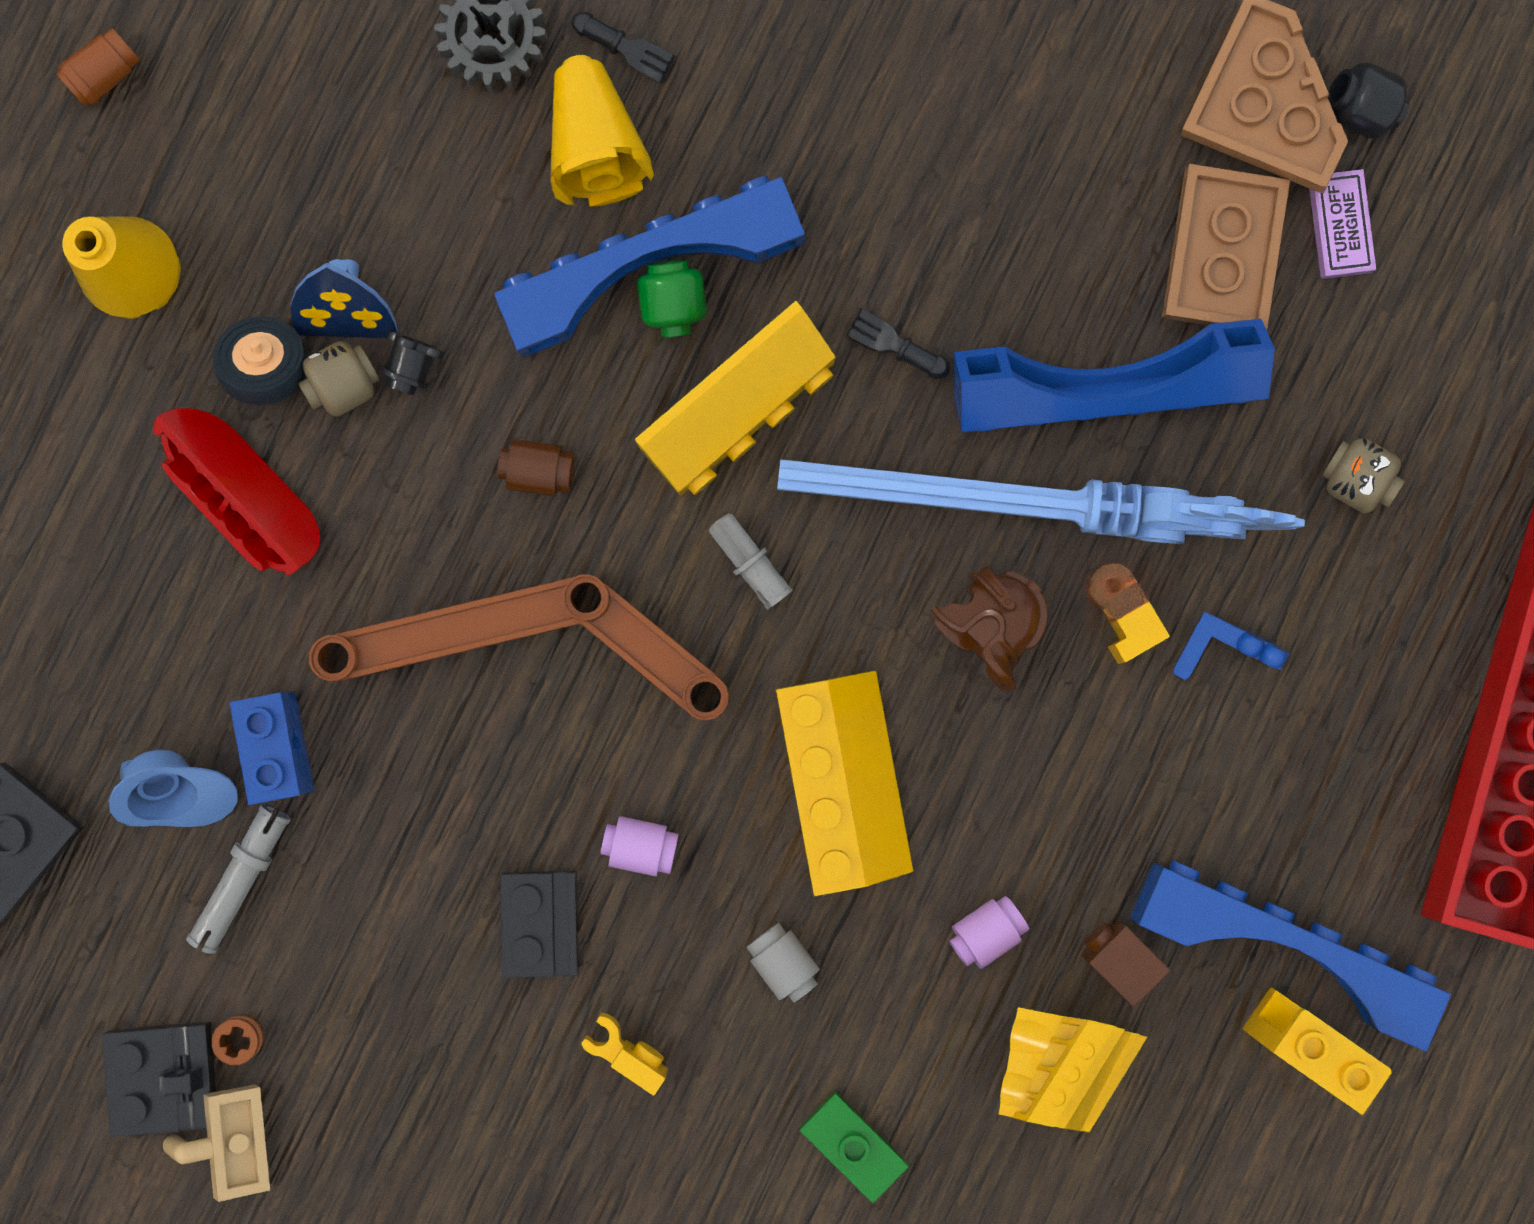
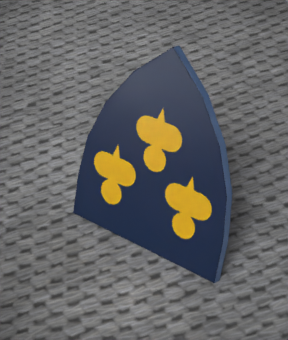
M332 260L307 274L295 289L291 301V314L298 335L387 338L389 330L397 333L399 331L388 304L374 289L358 279L359 264L353 260Z

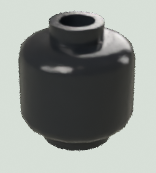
M1358 63L1350 69H1344L1335 78L1328 92V100L1337 122L1341 123L1344 129L1366 138L1376 139L1386 134L1391 128H1397L1404 121L1409 110L1405 81L1399 75L1372 63Z

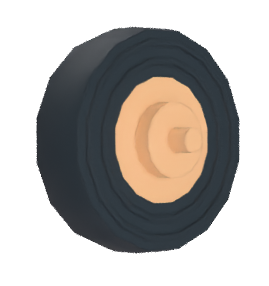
M266 316L245 318L229 326L217 339L212 353L214 373L226 393L241 403L257 406L278 403L291 396L299 388L298 382L305 379L303 362L307 358L305 344L291 325L278 318Z

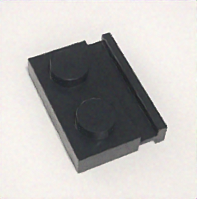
M577 871L503 872L500 875L502 978L554 977L555 975L577 976L579 974Z

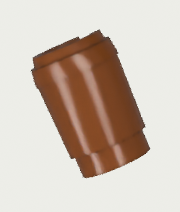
M110 28L103 35L99 34L67 60H64L58 67L59 70L56 75L84 106L94 105L131 73V68L139 63L140 59L116 31Z

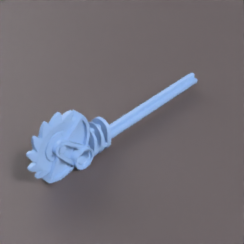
M780 459L777 490L1073 521L1079 525L1082 533L1129 537L1141 541L1183 544L1185 535L1245 540L1246 530H1288L1305 526V520L1296 518L1295 515L1244 507V501L1236 497H1198L1189 495V491L1182 489L1141 486L1140 484L1122 485V482L1103 483L1102 480L1094 479L1089 480L1082 489L1074 491Z

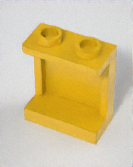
M1270 987L1242 1028L1271 1052L1361 1115L1365 1113L1391 1075V1069L1272 987Z

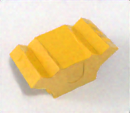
M1018 1007L1011 1032L1007 1070L1001 1087L999 1115L1050 1127L1090 1132L1147 1037L1105 1023Z

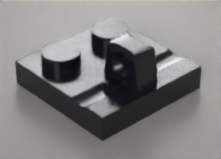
M211 1022L108 1030L102 1034L110 1137L207 1129L203 1094L216 1092Z

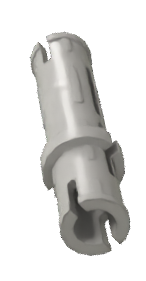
M264 803L260 805L259 811L243 841H237L230 852L233 859L226 868L192 931L186 937V941L191 946L197 949L206 931L209 930L211 933L205 942L202 952L215 954L218 951L219 944L253 886L259 872L267 871L272 861L269 855L286 825L291 821V817L285 812L279 810L272 825L267 828L266 824L273 814L275 807Z

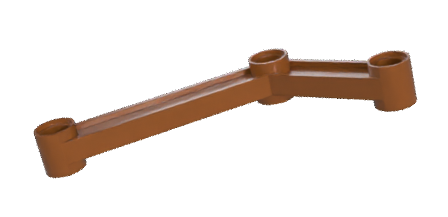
M589 574L578 575L564 580L334 635H326L312 645L309 653V665L313 673L320 679L326 681H347L582 624L696 719L711 720L717 718L725 711L729 703L728 687L720 677L603 580ZM585 584L595 585L601 593L599 606L590 613L581 612L574 602L576 591ZM336 644L342 645L348 653L347 666L338 673L333 671L327 663L328 651ZM711 682L717 686L721 694V700L717 708L711 711H701L696 708L691 697L692 691L697 684Z

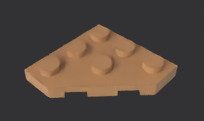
M1243 0L1183 126L1181 136L1324 194L1348 140L1341 123H1338L1328 100V90L1315 58H1311L1302 35L1303 28L1296 11L1270 0Z

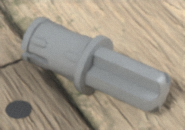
M725 514L710 526V534L736 567L733 573L735 575L740 574L767 610L793 590L765 556L766 548L764 547L759 550L732 514Z

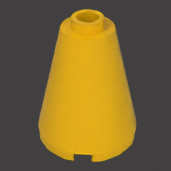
M576 55L566 59L554 74L550 183L555 198L565 204L574 206L573 197L588 198L589 206L591 207L620 202L638 194L643 190L641 180L647 176L651 181L654 176L652 161L604 65L600 61L586 55Z
M129 216L83 217L74 221L64 233L63 251L83 293L94 306L111 316L134 319L154 309L158 310L168 303L178 287L181 265L172 241L166 232L148 220Z

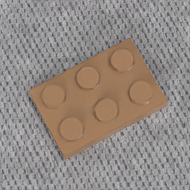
M1188 164L1184 171L1162 318L1201 325L1262 319L1267 330L1289 192V179Z

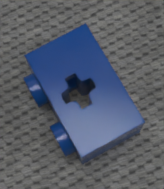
M296 691L279 692L229 702L248 805L313 792V782Z

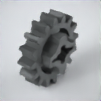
M455 0L456 3L453 7L440 4L438 9L447 23L434 25V31L438 38L445 40L437 45V49L442 58H451L447 66L454 76L465 70L464 80L467 86L473 87L479 78H482L487 90L493 92L496 80L503 79L506 86L511 89L514 88L512 75L519 72L527 79L532 76L527 65L529 60L542 62L543 54L535 44L548 42V36L545 29L537 27L545 22V18L541 8L531 9L535 0ZM487 3H498L497 5H484ZM463 19H465L467 22V32L460 38L462 43L459 45V29ZM524 21V38L521 46L518 47L515 44V34L522 29L520 24ZM479 22L486 29L490 28L493 32L499 31L504 45L497 38L493 39L488 34L483 36ZM486 61H499V62H500V63H496V64H483V63H485Z

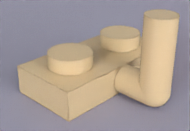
M254 1084L203 1094L207 1138L187 1142L179 1135H169L163 1142L164 1152L180 1164L210 1159L213 1198L218 1202L270 1191L260 1087Z

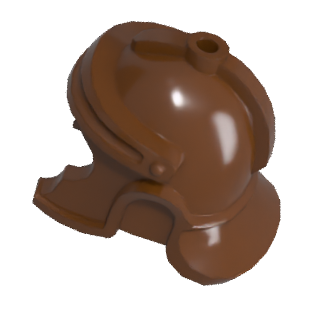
M988 566L981 568L979 573L972 572L969 574L972 584L967 586L968 593L972 598L970 603L967 605L951 603L940 608L934 606L931 609V613L937 619L934 623L940 632L955 646L965 651L973 650L987 663L986 672L992 682L1001 691L1007 693L1016 690L1011 665H1017L1019 663L1018 658L1026 650L1035 649L1040 643L1047 627L1048 614L1046 603L1042 596L1043 591L1033 580L1027 579L1013 571H1006L1002 575H995Z

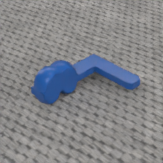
M1203 611L1173 667V673L1184 680L1189 678L1211 637L1278 670H1281L1290 653L1279 645L1253 632L1245 631Z

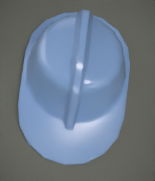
M157 749L144 752L132 760L122 762L120 768L121 782L114 787L108 799L109 811L118 822L129 826L197 827L221 821L229 815L238 802L237 787L224 774L215 770L190 767L180 754L171 750Z

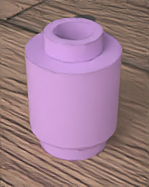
M619 816L617 826L610 824L606 826L601 855L610 856L608 867L656 877L658 872L670 874L679 834L666 831L667 826Z
M1004 896L997 902L994 899L989 900L954 924L952 929L956 936L949 942L966 966L975 962L980 969H983L1022 942L1020 936L1029 931V927L1012 901L1007 896Z

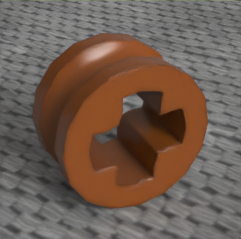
M235 1015L228 1018L215 1029L212 1036V1049L215 1056L223 1063L229 1065H241L248 1062L261 1050L264 1043V1031L260 1023L248 1015ZM239 1027L244 1030L242 1037L250 1038V1044L236 1052L232 1050L234 1043L227 1042L226 1035H230Z

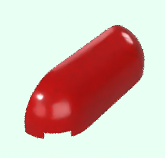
M192 408L172 409L157 416L153 427V435H161L162 446L168 459L161 463L164 471L173 483L251 565L260 571L271 568L290 575L302 568L314 557L320 543V532L313 514L230 425L215 415Z

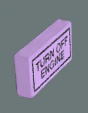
M1364 170L1333 173L1324 194L1309 188L1321 279L1372 273L1376 270Z

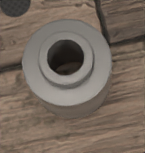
M779 922L746 947L753 956L750 962L779 1001L789 996L794 1003L818 985L813 976L820 968L791 930L786 932Z

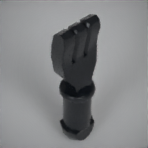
M579 12L572 17V27L581 37L586 36L608 48L611 54H616L620 51L631 67L659 83L663 82L665 73L668 72L669 64H672L675 55L644 39L625 38V31H618L594 18L591 13Z
M863 309L859 311L857 319L854 320L853 328H850L846 334L851 340L879 354L887 352L897 354L896 359L898 361L903 360L928 373L929 377L933 379H943L949 375L950 365L945 357L942 355L937 356L912 342L911 338H906L904 341L897 335L893 326Z

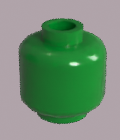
M688 260L667 261L647 265L648 273L643 274L637 280L642 322L649 327L660 328L661 337L691 334V324L701 321L707 314L702 273L697 269L689 268Z

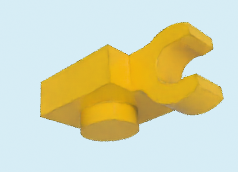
M601 1013L596 1022L608 1030L609 1039L605 1042H597L592 1037L586 1035L581 1043L583 1048L588 1053L600 1056L612 1063L611 1067L654 1096L666 1079L668 1067L662 1064L664 1057L656 1049L642 1041H638L636 1046L628 1040L623 1041L620 1025L617 1020L609 1014Z

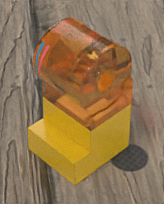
M1109 563L1089 574L1085 582V594L1087 600L1094 607L1103 610L1120 639L1108 646L1118 664L1128 662L1170 637L1142 588L1128 568L1120 564Z

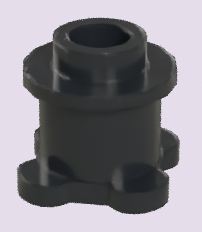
M389 330L387 338L393 340L394 344L386 367L380 366L379 372L388 376L385 385L411 395L415 394L417 387L428 389L429 383L425 382L433 357L442 360L445 352L426 342Z

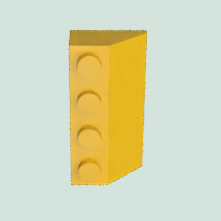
M795 301L635 438V441L644 455L680 496L688 490L693 495H696L717 477V474L712 470L727 456L733 462L736 461L756 443L752 435L765 423L773 429L788 417L795 409L790 402L801 392L806 390L812 395L823 387L834 376L829 368L834 365L836 357L803 308Z
M876 670L776 689L814 896L867 887L913 872Z

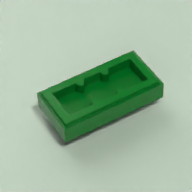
M836 1090L799 1126V1131L872 1203L909 1167L908 1162Z

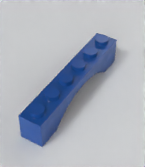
M768 176L753 179L740 187V194L722 201L720 195L706 198L692 207L693 213L675 220L673 215L659 217L645 226L646 232L629 239L626 234L615 235L598 244L599 251L580 258L578 253L568 254L553 261L550 264L552 270L535 277L532 276L531 272H526L507 279L503 282L504 289L495 292L494 295L516 350L525 358L570 340L582 317L604 292L623 277L648 264L675 256L694 254L733 256L758 264L804 245L805 233L782 177L769 181Z
M1262 319L1209 324L1189 340L1162 354L1136 363L1106 369H1071L1050 366L1023 357L1005 346L954 352V402L962 432H984L998 428L1026 425L1039 426L1044 423L1091 420L1099 417L1127 414L1140 415L1146 412L1193 409L1200 406L1227 403L1241 404L1247 401L1269 399L1275 348Z
M1174 860L1171 861L1168 869L1153 863L1129 918L1136 924L1185 946L1214 939L1243 937L1273 941L1297 949L1313 958L1337 980L1351 998L1363 1022L1382 1033L1427 1052L1451 996L1450 993L1434 986L1438 978L1437 976L1411 964H1407L1404 972L1387 965L1390 955L1363 943H1360L1357 952L1339 944L1343 936L1342 934L1313 922L1310 931L1292 924L1296 914L1266 901L1263 910L1245 903L1248 895L1247 892L1222 881L1218 882L1216 889L1197 882L1201 872Z

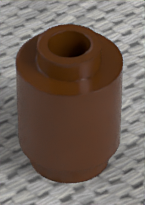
M513 439L510 449H501L498 462V479H506V488L511 491L557 496L558 492L570 493L575 453L563 451L562 445Z

